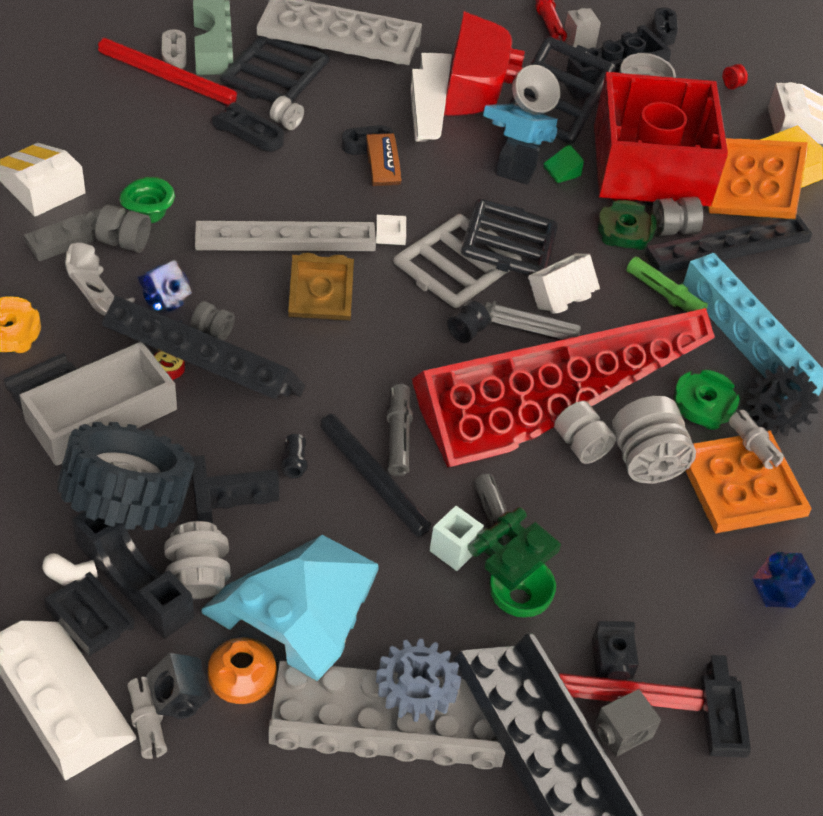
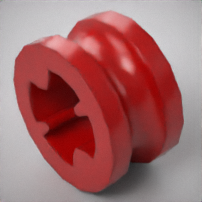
M735 64L723 70L722 78L725 86L733 90L747 83L748 74L742 64Z

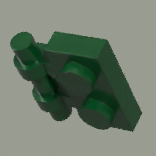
M517 507L512 512L507 511L498 517L497 523L490 529L485 528L477 534L476 540L468 545V550L474 557L479 556L482 552L490 556L486 560L485 569L510 591L555 556L561 547V543L536 522L526 529L522 527L520 523L527 518V514L521 507ZM506 534L512 540L505 546H502L498 540Z

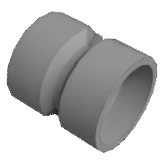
M586 401L572 404L555 421L554 428L567 444H571L570 448L584 464L593 463L601 459L615 444L616 436L604 421H600L599 415Z

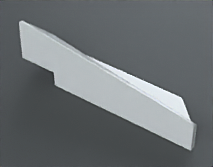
M421 53L420 69H412L410 93L415 142H426L429 139L435 140L441 136L451 54Z

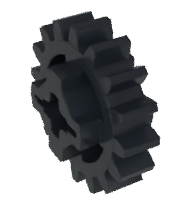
M780 365L775 374L769 369L765 370L767 378L762 380L756 377L755 381L759 386L757 389L749 388L748 390L754 396V399L746 401L747 405L754 409L749 413L750 417L758 420L756 424L764 429L767 428V431H771L774 436L778 429L784 436L789 435L790 428L800 433L801 427L799 424L804 422L810 425L812 422L808 418L809 413H818V410L812 405V403L820 401V397L816 393H812L817 389L816 384L813 381H809L810 377L804 371L799 374V371L793 366L786 372ZM790 382L799 385L802 391L792 389ZM765 410L773 412L776 420L769 418Z

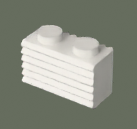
M575 253L528 277L532 286L531 290L534 292L533 296L536 298L537 308L548 310L552 314L567 310V304L572 301L581 302L591 298V292L600 289L590 254Z

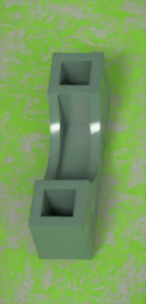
M193 0L194 27L208 31L202 35L195 36L196 75H221L228 68V64L233 63L229 0Z

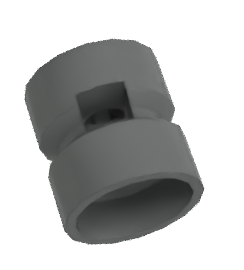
M682 197L676 202L672 198L656 199L654 201L652 214L657 221L655 230L657 236L676 235L677 232L681 235L698 234L701 231L703 208L698 197Z
M106 204L97 218L95 236L98 242L112 246L120 244L123 249L140 253L149 239L151 219L149 215L134 211L127 213L124 208Z

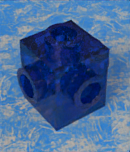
M175 260L162 263L137 277L144 289V299L154 310L166 308L168 312L173 311L185 304L183 298L192 294L189 288V280L186 274L179 269Z
M775 552L766 558L763 566L752 578L766 607L795 608L816 582L802 553Z

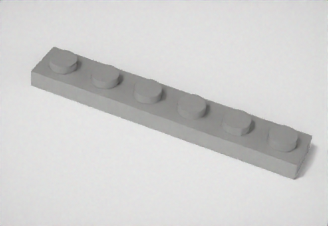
M196 221L195 247L196 250L375 251L374 222Z

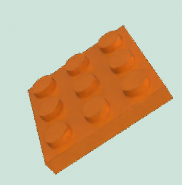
M726 138L728 157L712 206H709V213L796 219L808 152V142Z
M767 431L769 433V440L781 452L771 431ZM741 436L694 443L696 457L691 466L685 471L715 534L808 517L812 508L785 457L777 467L769 461L773 465V469H767L753 451L745 448Z

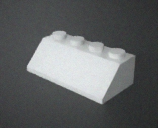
M20 621L0 632V676L65 781L136 740L135 733L68 632L59 622Z

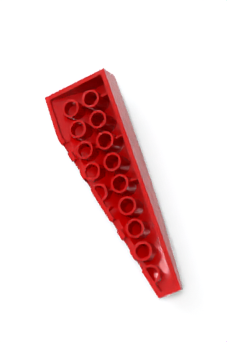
M704 308L425 370L412 378L420 411L447 467L450 468L509 453L518 448L519 443L533 440L555 426L557 417L572 404L586 401L590 406H593L715 338L707 309Z

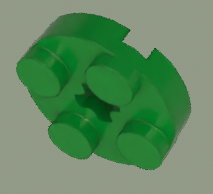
M702 370L700 374L691 375L692 371L685 373L678 380L673 395L681 415L691 422L703 425L709 430L719 429L721 424L729 421L739 405L740 398L739 394L736 396L733 390L734 384L724 375L711 370ZM708 395L711 398L710 401H707L702 399L701 397Z

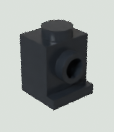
M597 622L592 637L596 677L618 680L634 678L639 665L634 635L635 622Z

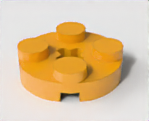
M1 297L0 352H27L31 348V343L37 339L41 331L39 313L37 309L35 310L31 307V303L26 299ZM7 322H13V325L3 327V325H6Z

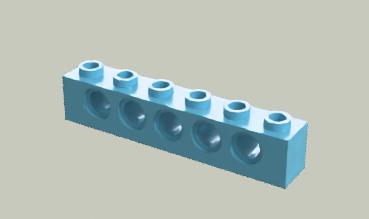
M712 253L690 261L683 285L688 287V292L703 302L708 303V316L763 377L767 378L765 374L767 369L775 374L780 365L786 372L793 366L799 371V374L804 371L810 377L809 381H813L817 386V389L812 393H816L819 396L823 388V368L718 256ZM790 382L792 389L802 391L799 385Z

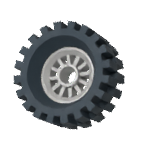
M93 422L92 427L83 424L79 426V430L74 429L69 436L57 482V490L59 493H62L61 498L64 502H72V509L77 512L85 510L87 512L86 517L94 521L99 517L105 519L104 524L115 526L116 522L124 524V529L132 530L135 529L136 525H140L143 530H153L154 524L159 528H164L168 526L169 522H176L181 514L194 469V461H191L192 456L189 452H183V446L179 443L171 444V438L165 435L158 437L153 430L146 428L145 431L137 429L136 425L132 424L122 427L118 422H109L108 426H105L102 422Z

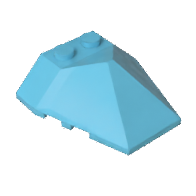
M320 535L226 585L219 594L213 597L201 609L202 614L229 630L241 619L285 644L287 664L318 681L341 656L345 648V639L350 628L353 629L357 620L356 614L361 603L365 602L379 566L377 563L330 538Z

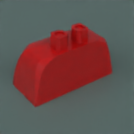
M464 11L451 65L444 116L473 115L484 112L486 105L497 104L504 83L513 84L514 78L523 68L522 63L525 51L511 48L512 38L504 27Z

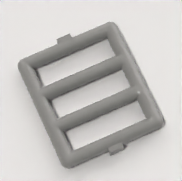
M457 214L397 254L393 259L396 266L417 280L416 285L423 291L429 289L453 308L460 307L508 273L496 269L495 265L471 259L461 254L463 242L452 235L451 232L459 227L467 231L470 220L462 214ZM481 227L479 228V231L498 236L491 230L485 231ZM440 240L486 274L475 280L430 246ZM489 247L497 254L522 260L519 255ZM421 254L466 288L454 294L410 260Z

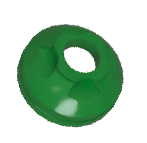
M543 564L511 591L491 575L490 592L495 604L506 613L516 617H533L544 612L553 601L556 592V581L551 570ZM514 590H523L528 593L530 600L523 604L517 603L511 599L510 593Z

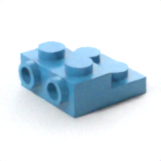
M514 104L485 106L483 116L493 119L492 124L506 127L505 136L528 144L541 145L542 141L553 142L557 135L556 124L558 119L544 114L533 115Z

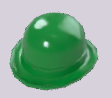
M144 177L130 183L121 192L119 201L129 212L134 211L149 215L152 224L165 216L166 210L174 202L175 193L173 187L167 181L158 177Z

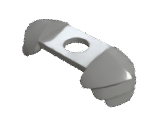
M80 242L72 243L68 251H66V259L64 260L66 271L89 300L91 306L105 316L115 296L99 277L103 272V267L99 265V257L94 254L95 249L92 245ZM87 285L97 287L101 293L91 290ZM131 297L126 300L134 303L135 299Z

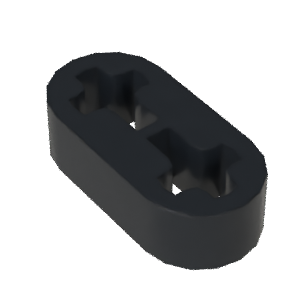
M661 7L655 10L652 27L653 33L666 46L675 43L678 33L677 14L670 8Z
M384 125L347 129L342 134V149L351 155L367 154L366 135L394 134L391 128Z

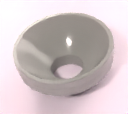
M529 65L520 70L514 78L512 85L513 96L517 104L524 111L533 115H541L549 112L557 105L560 98V87L554 74L547 68L540 65ZM524 89H531L535 93L536 99L534 102H530L525 98Z

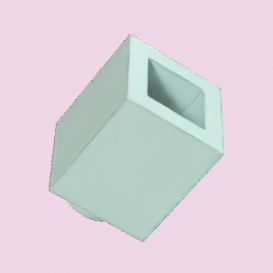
M455 506L433 527L430 552L458 571L473 556L468 550V545L476 540L477 534L483 530L484 525Z

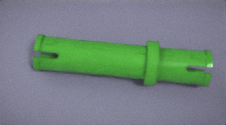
M636 256L629 262L626 271L667 298L668 303L673 307L679 306L686 312L708 308V303L703 302L688 292V287L683 284L678 285L660 271L641 260L640 257Z

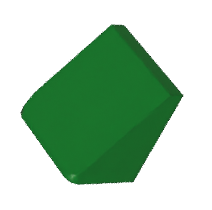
M568 145L547 160L543 167L557 183L580 177L584 160L571 145Z

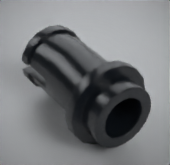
M290 434L284 440L285 454L280 467L285 476L299 478L303 476L308 468V463L305 460L306 439L300 434Z

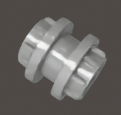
M203 521L184 523L177 526L174 532L170 534V538L166 540L164 544L165 556L173 561V563L167 566L165 572L170 570L191 592L193 599L209 598L221 592V589L225 587V582L231 576L230 564L220 559L229 552L228 538L221 534V531L217 530L216 525Z

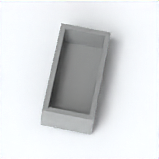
M141 342L20 394L25 422L55 466L63 463L69 436L74 429L79 430L80 425L87 424L92 427L93 422H102L105 426H108L109 422H118L122 427L132 424L139 428L177 410L175 383L145 344Z

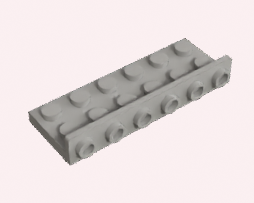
M270 0L257 25V35L269 39H279L295 44H305L320 49H330L345 54H355L370 59H380L410 65L415 48H418L420 45L422 23L305 0Z
M280 661L272 718L269 722V744L277 745L279 748L293 750L298 747L312 748L325 754H332L337 751L352 752L365 758L377 755L392 756L397 760L405 762L416 759L432 760L436 764L445 766L462 763L472 764L478 769L502 767L505 751L465 679H461L456 702L449 703L446 714L436 709L434 720L430 721L424 713L420 714L418 722H414L412 713L407 712L405 716L399 718V708L397 706L391 709L385 707L386 697L378 696L379 684L376 683V670L331 666L316 681L287 664V661ZM398 673L393 674L395 685L398 683ZM438 677L440 680L439 687L442 689L444 685L443 679Z

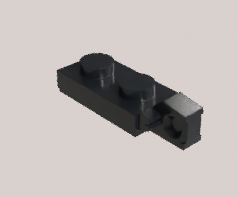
M711 655V660L706 665L707 675L701 677L709 756L747 758L751 753L741 681H737L736 676H729L726 655Z

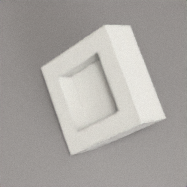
M377 215L376 243L405 245L406 216Z

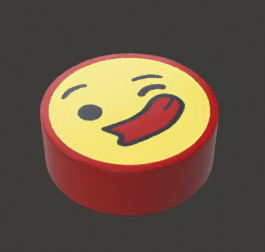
M162 351L154 354L156 360L172 380L184 373L185 361Z

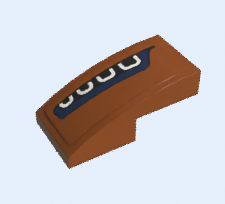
M394 134L366 135L372 186L400 185L402 181Z

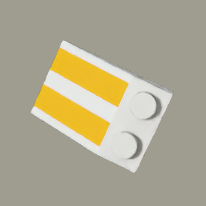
M792 82L776 83L768 105L774 133L776 134L798 125L818 144H823V95L803 84Z
M36 143L0 159V182L34 216L85 194L82 166L65 150Z

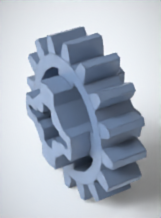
M419 639L417 646L412 647L407 640H404L402 650L392 646L389 649V657H381L380 667L377 670L376 683L379 684L378 696L386 697L385 707L387 709L395 706L399 708V718H402L409 712L412 713L413 721L418 722L420 714L425 713L431 721L434 720L436 709L446 714L449 703L456 702L461 677L457 675L459 665L455 662L449 663L451 655L449 651L441 654L437 652L438 643L434 642L430 648L424 647L423 639ZM395 671L398 673V683L396 685L393 680ZM440 675L442 676L444 683L442 689L439 687L440 680L438 679V676Z

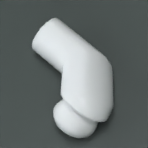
M53 553L47 555L43 561L44 573L63 586L75 580L79 582L85 578V574L91 572L95 578L98 577L93 560L74 565L59 554Z

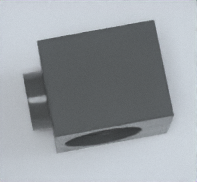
M640 689L602 707L595 723V729L601 743L604 746H609L617 757L652 739L661 719Z

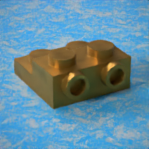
M313 253L292 255L289 317L351 320L354 259L347 258L344 255H332L330 257H319Z

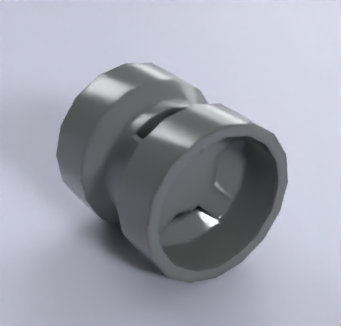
M203 301L194 311L191 327L204 333L207 332L211 336L224 341L232 331L235 316L232 312L224 309L216 310L213 304Z

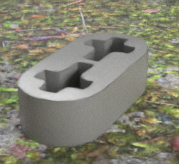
M176 29L165 31L162 35V61L181 69L187 64L186 35L184 32Z

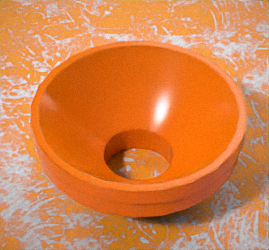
M248 637L230 639L218 646L210 657L207 672L209 685L216 695L227 702L235 704L255 702L269 693L274 686L277 677V665L274 655L264 643ZM245 652L252 656L253 662L246 668H237L230 662L231 658L237 653Z

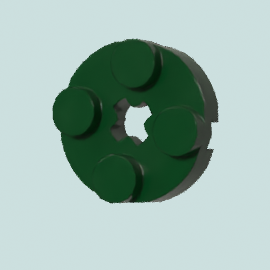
M618 200L613 202L611 207L606 209L605 206L602 208L598 219V230L602 235L603 243L606 245L643 250L654 236L657 226L656 218L652 212L651 216H649L644 211L645 207L637 202Z

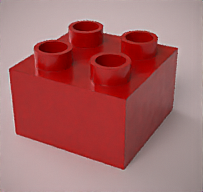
M606 72L594 123L599 197L611 198L614 201L627 200L633 202L636 200L654 202L656 199L672 198L676 202L682 197H698L702 206H712L728 157L717 82Z

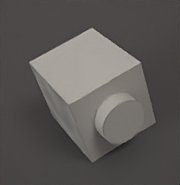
M581 8L567 12L564 28L567 33V39L565 40L567 44L573 47L580 45L587 49L596 48L601 22L591 8Z

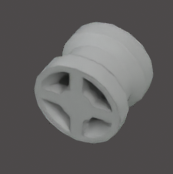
M285 96L277 98L270 110L271 120L276 123H282L283 127L288 130L297 128L304 116L303 106L298 103L292 104L291 100Z

